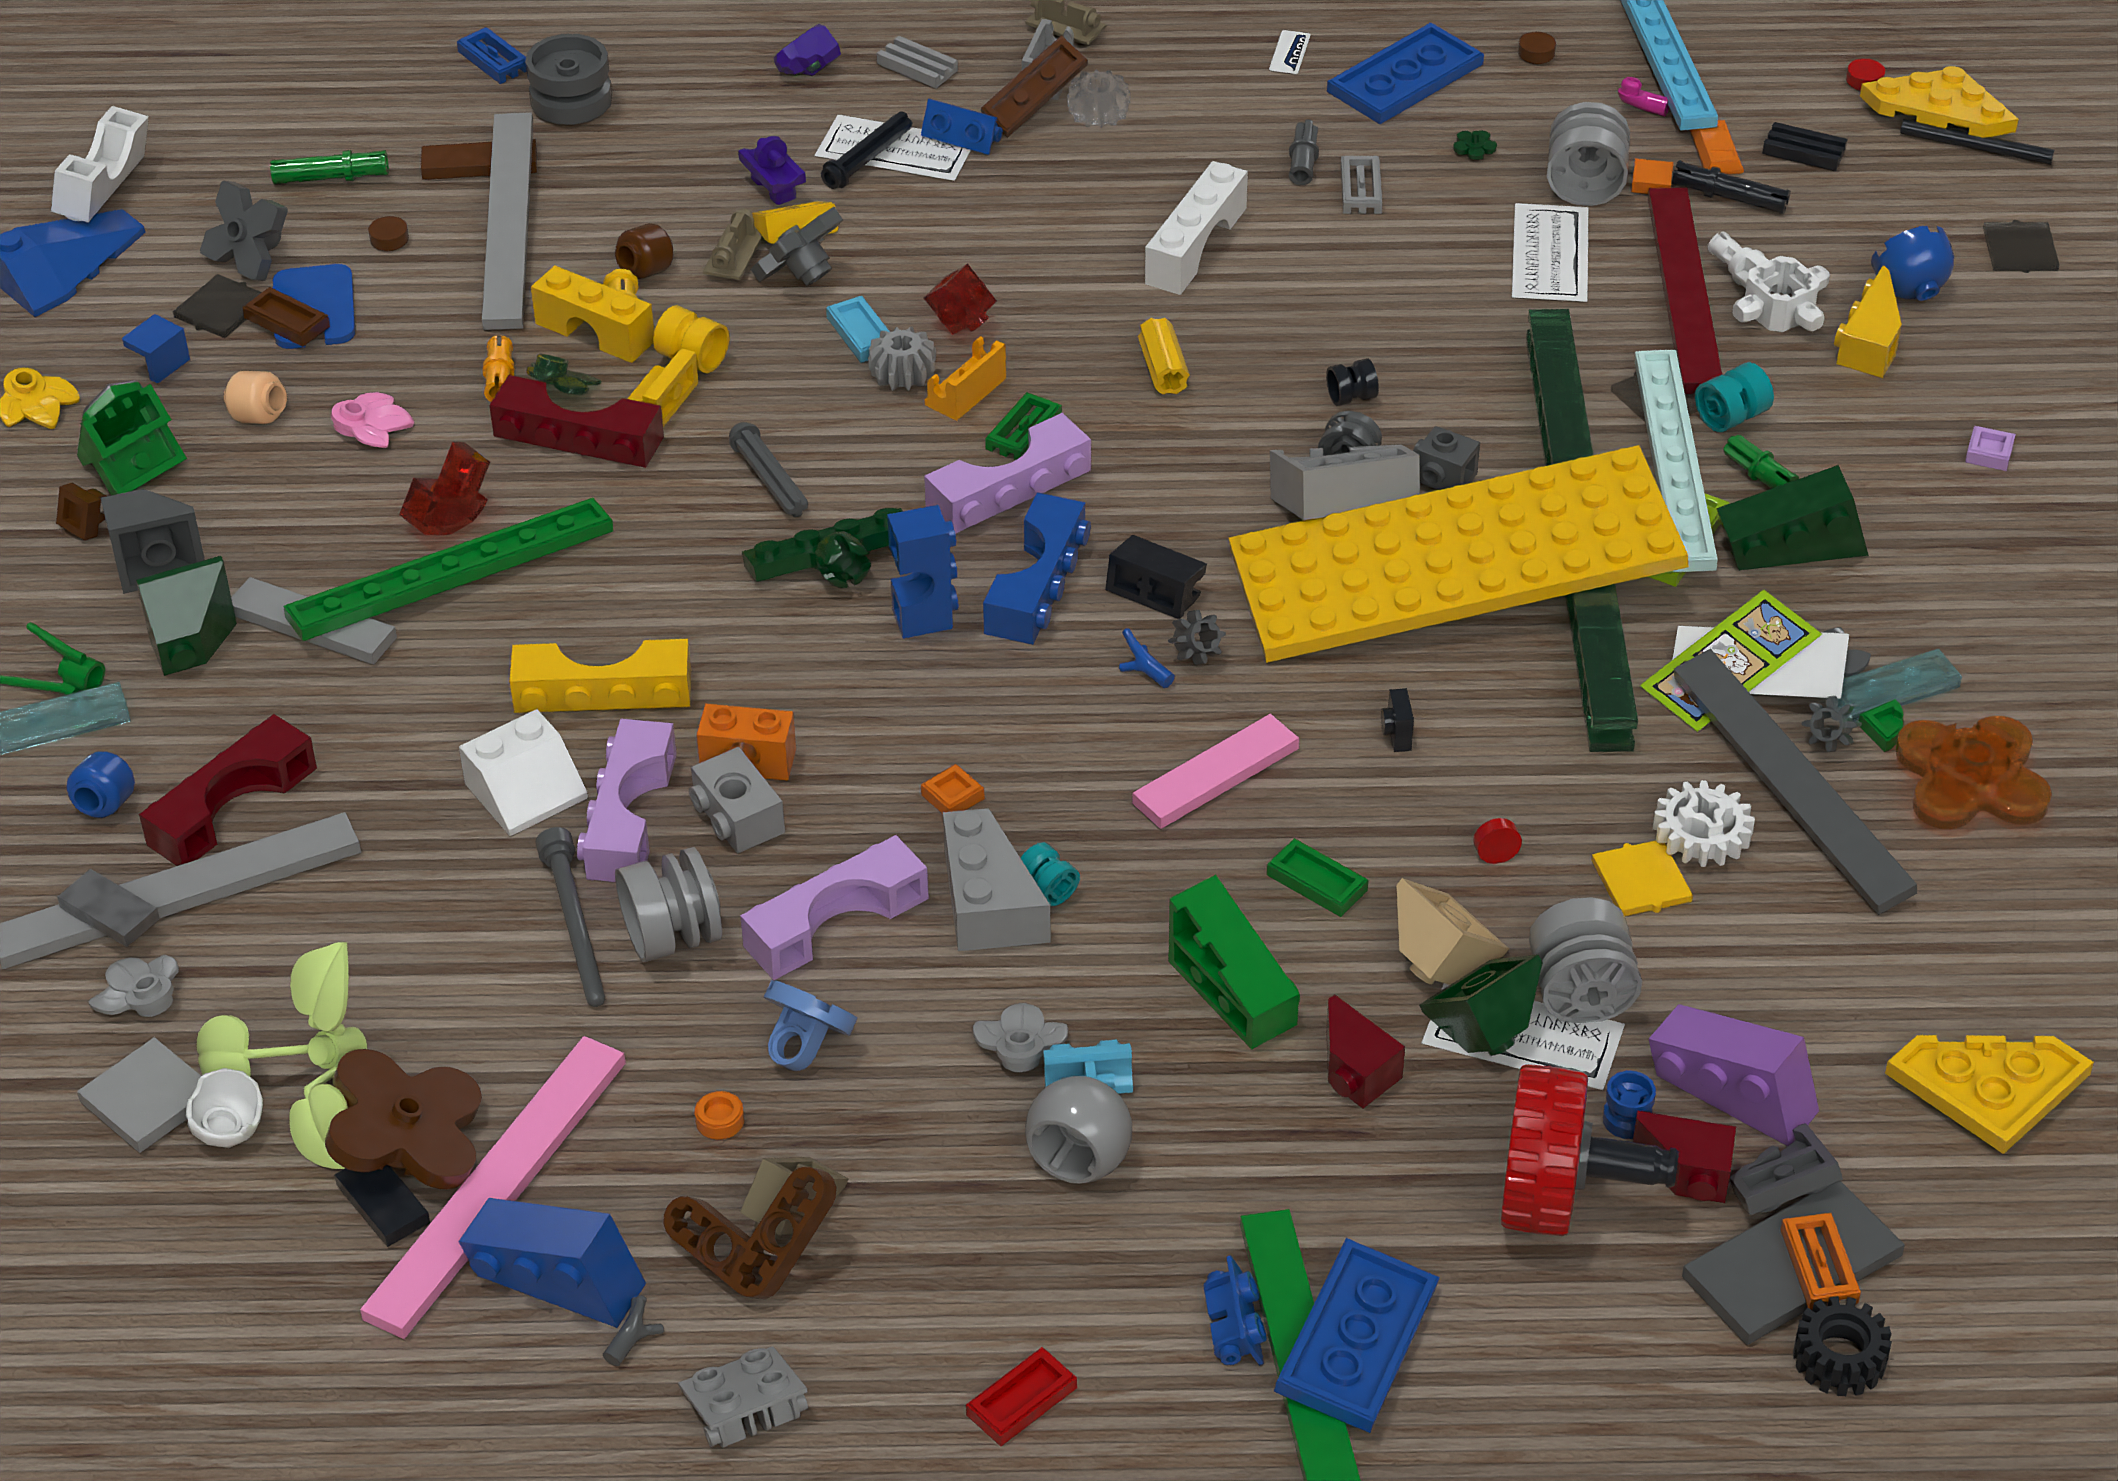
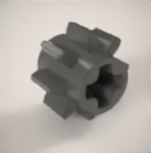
M1200 610L1188 611L1187 620L1177 619L1172 622L1176 630L1173 637L1168 640V643L1174 644L1179 651L1178 660L1188 659L1192 656L1194 664L1199 665L1207 663V655L1215 656L1222 653L1218 645L1221 637L1225 636L1226 632L1220 631L1215 623L1216 615H1209L1202 619ZM1194 633H1199L1200 641H1195Z
M1828 696L1826 701L1827 708H1824L1817 702L1809 705L1814 714L1810 720L1803 721L1802 725L1811 729L1813 736L1809 739L1810 744L1826 741L1825 748L1827 752H1833L1837 748V740H1840L1847 746L1854 743L1853 738L1849 734L1853 728L1862 726V723L1853 721L1850 714L1855 707L1853 703L1839 707L1837 696ZM1832 717L1833 720L1839 721V729L1832 730L1829 727H1824V719Z

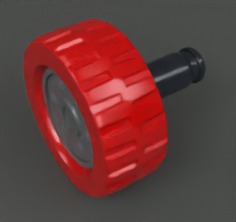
M1523 1065L1519 1072L1514 1105L1501 1225L1507 1229L1522 1232L1565 1236L1570 1230L1575 1190L1585 1188L1586 1176L1646 1185L1659 1183L1666 1184L1665 1187L1671 1188L1675 1186L1679 1151L1673 1147L1667 1150L1657 1145L1591 1136L1593 1123L1584 1121L1588 1075L1581 1071L1560 1067Z

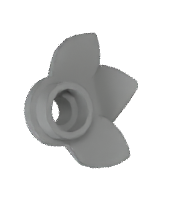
M161 955L148 964L139 958L132 957L118 960L112 963L106 970L105 976L109 987L91 998L88 1003L93 1010L109 1015H115L129 1009L136 1010L142 1017H152L161 1014L173 1002L172 994L174 987L171 981L179 972L177 961L168 955Z
M1018 1003L1007 1007L1002 1012L1001 1020L975 1022L973 1025V1035L980 1047L996 1051L997 1056L1002 1060V1065L1006 1069L1014 1072H1025L1039 1065L1040 1058L1043 1056V1050H1049L1052 1045L1064 1044L1068 1037V1026L1059 1022L1044 1023L1043 1013L1038 1007L1028 1003Z

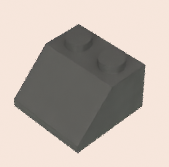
M146 489L101 498L123 594L138 591L137 579L205 560L193 506Z

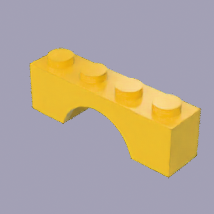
M688 639L644 640L633 655L621 662L606 666H588L576 663L567 658L560 651L556 643L512 645L509 682L514 713H527L536 709L539 712L690 707L691 662Z

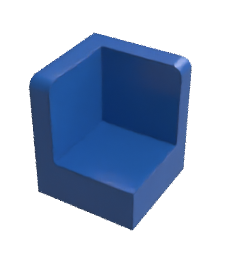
M156 314L122 338L124 347L145 357L150 380L155 383H160L190 360L184 328Z

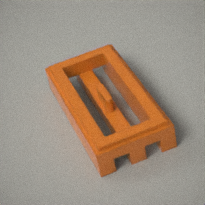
M1832 1213L1782 1219L1780 1230L1808 1308L1812 1310L1814 1302L1818 1300L1828 1304L1829 1297L1836 1296L1839 1297V1302L1850 1297L1856 1299V1304H1858L1861 1291ZM1815 1227L1821 1228L1841 1283L1839 1286L1834 1285L1826 1263L1825 1254L1814 1230ZM1799 1229H1801L1822 1288H1818L1798 1232Z

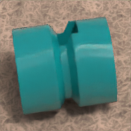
M1751 362L1743 363L1727 371L1724 375L1716 376L1700 384L1695 393L1696 408L1700 417L1709 428L1719 433L1743 423L1745 419L1753 418L1769 410L1774 401L1773 387L1769 377L1762 368Z

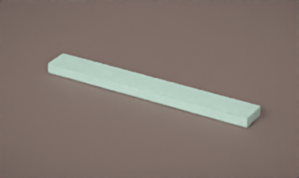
M1676 350L1635 351V367L1657 486L1688 553L1689 567L1674 570L1673 572L1716 571L1718 559Z

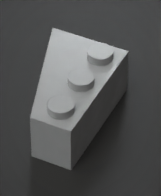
M1403 445L1349 447V453L1323 456V448H1310V457H1287L1284 455L1283 450H1270L1271 499L1302 518V521L1322 518L1333 513H1341L1413 495H1420V455Z
M989 808L943 812L944 851L958 951L1051 943L1050 904Z

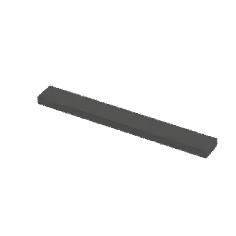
M1712 649L1674 668V678L1878 915L1917 894L1916 882Z

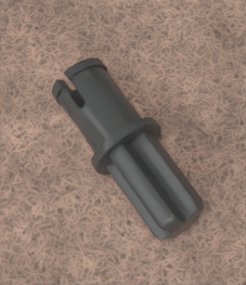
M1306 119L1305 123H1297L1294 142L1289 147V156L1292 159L1289 178L1297 185H1306L1312 181L1314 161L1319 156V148L1316 144L1318 127L1313 125V121L1310 119Z

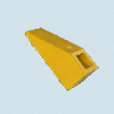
M1885 266L1881 267L1875 279L1869 278L1867 280L1861 302L1855 301L1848 316V323L1840 324L1834 340V346L1839 347L1836 364L1883 378L1896 356L1902 325L1890 271Z

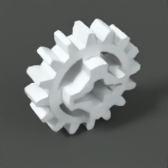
M1702 780L1699 788H1693L1690 783L1683 782L1682 792L1669 788L1667 790V797L1658 799L1653 821V829L1657 830L1656 841L1657 843H1667L1666 853L1668 855L1675 854L1678 851L1683 854V863L1689 862L1693 857L1698 858L1701 867H1706L1708 859H1714L1720 866L1724 865L1726 855L1737 860L1740 858L1741 848L1748 849L1750 846L1755 817L1750 816L1751 805L1739 804L1741 794L1738 792L1732 793L1729 796L1725 794V785L1723 784L1718 785L1714 790L1709 789L1707 781Z

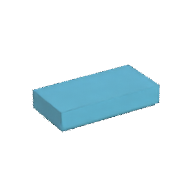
M863 296L826 307L827 319L860 363L868 361L871 340L879 338L881 331L890 332Z

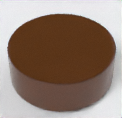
M1529 32L1522 35L1519 39L1518 54L1524 61L1532 64H1544L1554 58L1556 40L1551 35L1544 32Z
M381 217L369 225L370 243L378 250L394 251L403 247L409 240L407 223L399 217Z

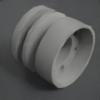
M1582 102L1570 105L1560 112L1553 121L1550 131L1547 179L1551 189L1561 199L1575 205L1595 206L1607 203L1619 195L1626 185L1630 129L1626 119L1615 108L1603 103Z
M695 847L680 850V865L672 853L662 855L661 878H658L648 861L615 869L616 890L625 925L635 951L642 962L674 954L675 931H679L689 948L699 946V931L707 943L721 940L722 924L718 893L713 878Z
M1593 897L1573 898L1553 905L1540 914L1531 926L1529 936L1532 955L1539 954L1543 962L1539 985L1541 986L1543 1002L1550 1014L1561 1021L1571 1023L1602 1022L1614 1018L1630 1008L1639 997L1642 978L1637 967V958L1632 950L1633 943L1627 920L1622 910L1610 901Z

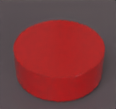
M1872 59L1854 60L1848 65L1846 81L1852 88L1861 91L1862 83L1878 81V79L1885 77V67Z
M1496 818L1485 822L1477 829L1474 834L1473 843L1483 861L1497 864L1512 859L1519 852L1522 838L1512 821L1505 818Z

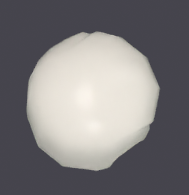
M227 1068L205 1073L201 1076L186 1106L187 1125L192 1135L207 1145L231 1148L248 1140L257 1129L262 1115L263 1098L258 1083L243 1071Z

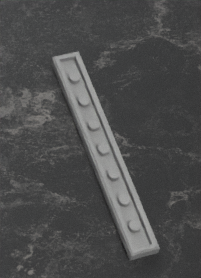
M532 112L494 114L482 308L483 330L523 329L533 141Z
M343 812L129 881L119 886L157 907L159 917L162 918L359 854L361 849L346 813ZM58 904L0 923V964L2 969H6L107 935L63 910Z

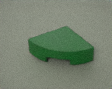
M1894 699L1863 712L1859 715L1858 720L1862 723L1860 728L1884 752H1887L1901 738L1904 725L1903 709L1899 702Z

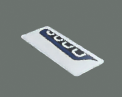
M1283 30L1269 70L1298 74L1310 34Z

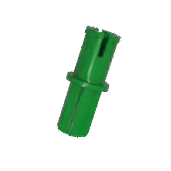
M1741 435L1731 436L1723 448L1726 456L1748 471L1750 479H1759L1771 489L1799 479L1798 475L1774 460L1772 452L1767 450L1763 452Z

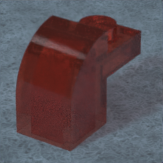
M452 442L438 479L413 478L399 515L424 535H451L462 529L479 516L488 501L487 498L479 493L490 461L465 442Z

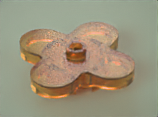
M1989 716L1979 720L1972 728L1965 727L1956 729L1957 723L1946 726L1936 721L1918 720L1908 723L1900 730L1895 750L1897 759L1905 768L1923 777L1916 785L1912 804L1915 814L1924 823L1939 829H1957L1968 824L1980 811H1986L2008 823L2028 825L2040 821L2047 814L2052 791L2048 782L2043 777L2023 767L2029 759L2033 738L2029 729L2018 720L2006 716Z

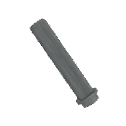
M747 422L736 424L729 433L731 448L743 455L786 514H792L793 517L801 516L802 511L808 508V501L761 440L758 427Z

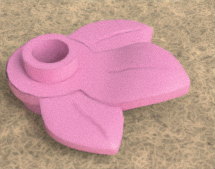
M378 392L361 394L355 400L339 402L333 406L331 411V419L337 432L345 436L355 437L363 444L379 448L388 447V432L411 428L414 425V420L405 409L393 404L394 398L392 396Z

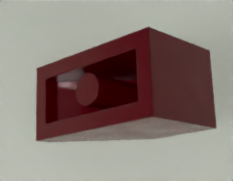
M1334 994L1328 999L1326 1024L1328 1083L1332 1085L1333 1089L1340 1096L1348 1097L1364 1109L1403 1078L1405 1046Z
M1637 1111L1633 1142L1657 1145L1667 1150L1673 1147L1679 1151L1675 1186L1669 1189L1678 1196L1690 1197L1699 1201L1725 1203L1731 1173L1736 1126Z

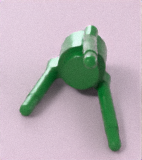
M29 622L26 628L64 656L58 667V675L63 679V683L0 675V684L58 692L74 699L79 691L92 694L100 687L105 676V665L71 648L46 630Z

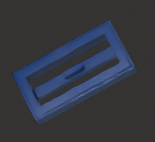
M487 27L457 41L458 52L499 84L506 82V75L511 78L517 77L518 69L524 73L526 72V56ZM498 53H499L500 55H502L504 58H506V59H507L508 61H510V62H507L506 60H504L501 56L498 55Z

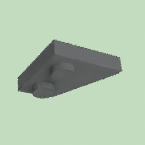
M1806 1123L1793 1129L1795 1141L1781 1152L1778 1147L1772 1145L1762 1152L1754 1162L1745 1165L1730 1176L1734 1194L1750 1215L1775 1210L1786 1201L1804 1194L1819 1193L1825 1190L1828 1185L1843 1180L1838 1162Z

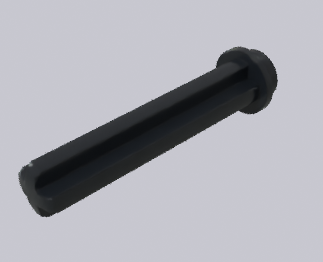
M900 111L893 115L836 161L828 160L824 163L823 170L821 171L823 182L831 189L844 188L848 184L851 175L912 128L913 123L908 118L907 113Z

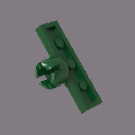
M883 508L876 511L873 516L858 520L852 518L843 519L836 522L833 527L818 531L808 529L796 533L793 538L782 541L768 540L760 542L753 549L742 551L744 567L756 582L807 568H814L832 586L847 588V580H850L855 586L867 576L871 568V561L865 555H868L871 550L889 546L887 514L903 512L901 508Z

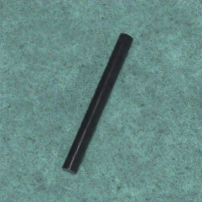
M1903 119L1900 134L2050 165L2055 151L2054 149L1995 137L1981 138L1968 135L1969 132L1951 128L1944 129Z

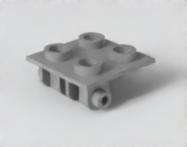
M773 1346L767 1349L758 1348L750 1350L743 1354L740 1359L720 1367L701 1369L692 1378L678 1383L679 1388L707 1424L704 1427V1433L710 1447L719 1444L724 1448L745 1439L746 1435L741 1418L751 1437L757 1435L753 1413L757 1412L762 1427L767 1431L772 1428L771 1421L776 1427L800 1418V1412L808 1409L804 1393L808 1392L807 1387Z

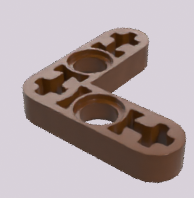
M800 1167L794 1170L787 1178L751 1237L709 1203L688 1196H680L671 1201L665 1210L663 1224L665 1231L674 1241L736 1292L749 1298L768 1299L774 1296L780 1289L832 1207L836 1198L837 1187L833 1177L821 1169ZM808 1182L813 1183L812 1188L817 1192L813 1200L808 1199L809 1193L805 1189ZM791 1206H797V1211L803 1212L805 1214L804 1217L790 1211ZM687 1211L691 1212L690 1218L696 1224L706 1227L703 1232L687 1228L688 1222L684 1219ZM788 1219L793 1227V1236L787 1245L780 1247L775 1240V1230L781 1221ZM727 1234L731 1239L732 1249L729 1256L720 1262L715 1256L714 1245L721 1235ZM765 1250L773 1255H777V1260H769L771 1255L765 1254L763 1251ZM754 1267H760L758 1273L763 1277L760 1284H754L756 1280L752 1274Z

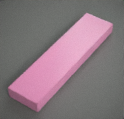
M1269 714L1132 793V804L1156 826L1162 829L1298 750L1299 737L1272 714Z

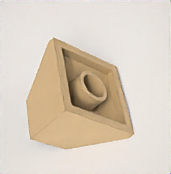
M1403 878L1396 885L1399 951L1412 962L1410 970L1424 982L1432 985L1435 981L1451 985L1487 961L1502 958L1509 950L1504 943L1448 893Z

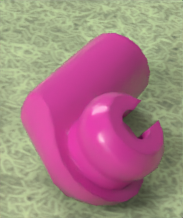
M1626 77L1622 80L1621 88L1618 89V95L1622 102L1646 112L1666 116L1670 108L1667 97L1641 90L1642 84L1637 78Z

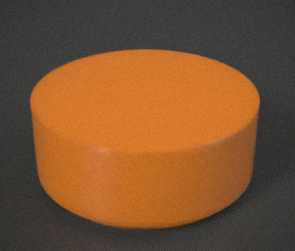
M725 1091L711 1092L703 1096L695 1106V1121L698 1131L705 1137L715 1140L727 1139L736 1135L744 1124V1111L741 1100L736 1095Z

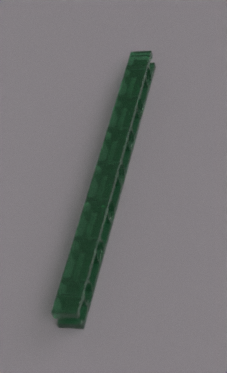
M1529 309L1528 322L1530 329L1526 333V346L1545 466L1593 456L1569 309ZM1612 584L1565 595L1589 752L1634 751L1635 740L1632 729H1637L1638 716L1616 586Z

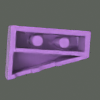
M1678 1004L1648 1039L1658 1077L1786 1146L1795 1141L1793 1129L1804 1123L1809 1125L1819 1112L1805 1039L1802 1036Z

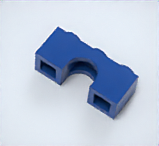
M939 505L887 514L890 551L899 574H909L891 579L892 611L902 638L953 629L952 611L958 610L959 605L955 587L951 585V579L957 578L956 561L953 553H950V547L956 546V534L952 521L944 520Z

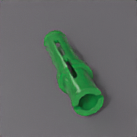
M345 150L342 154L332 156L274 159L270 161L271 178L274 185L334 178H345L346 181H354L355 177L389 174L386 150L367 153H352L351 150Z

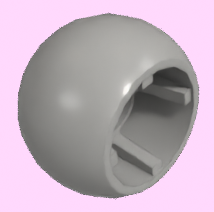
M1087 1076L1064 1077L1046 1086L1033 1100L1026 1117L1025 1137L1030 1153L1035 1161L1052 1176L1069 1183L1095 1182L1112 1173L1125 1159L1132 1141V1119L1122 1097L1107 1084Z

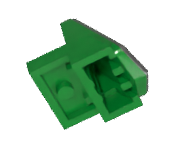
M136 380L108 384L83 410L77 457L82 466L93 464L111 495L130 492L187 459L167 425L172 419L151 384L142 387Z

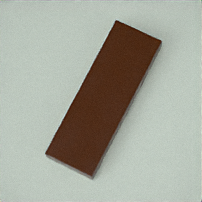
M1061 35L983 105L981 113L997 117V126L1003 129L1002 134L1008 138L1088 65V60Z
M536 139L532 141L531 173H537ZM492 142L422 146V180L490 176Z

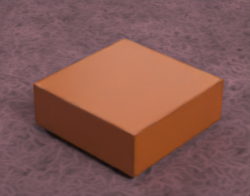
M1635 158L1631 192L1648 194L1649 188H1671L1673 162Z
M957 764L921 784V796L942 814L943 812L967 810L985 799L984 787Z

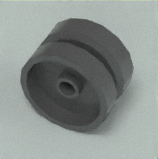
M582 34L555 35L535 43L527 52L525 63L527 78L530 82V104L534 113L543 120L556 124H580L592 121L603 115L611 106L612 88L611 80L608 76V52L604 45L595 38Z

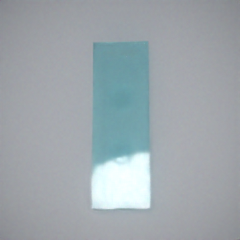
M1938 648L1844 678L1838 706L1843 707L1853 703L1855 707L1850 714L1853 721H1857L1861 713L1894 699L1903 706L1959 688L1962 676Z
M120 682L0 712V755L131 722Z

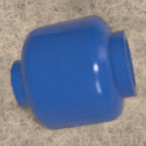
M97 751L88 755L73 770L67 779L66 789L69 799L80 812L94 818H105L114 814L134 791L135 779L133 771L127 762L118 755L107 751Z

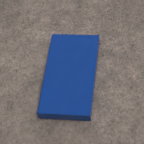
M1429 23L1328 80L1327 92L1378 124H1382L1483 65L1484 53L1435 24Z
M1346 1238L1278 1377L1274 1392L1370 1433L1435 1292L1440 1277Z

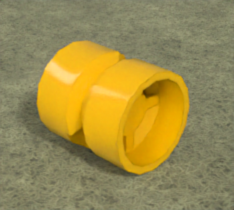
M678 305L669 307L662 314L656 325L653 337L654 348L657 353L671 359L681 348L696 352L697 370L706 374L713 372L721 364L730 341L729 330L725 325L706 317L698 318L695 312Z

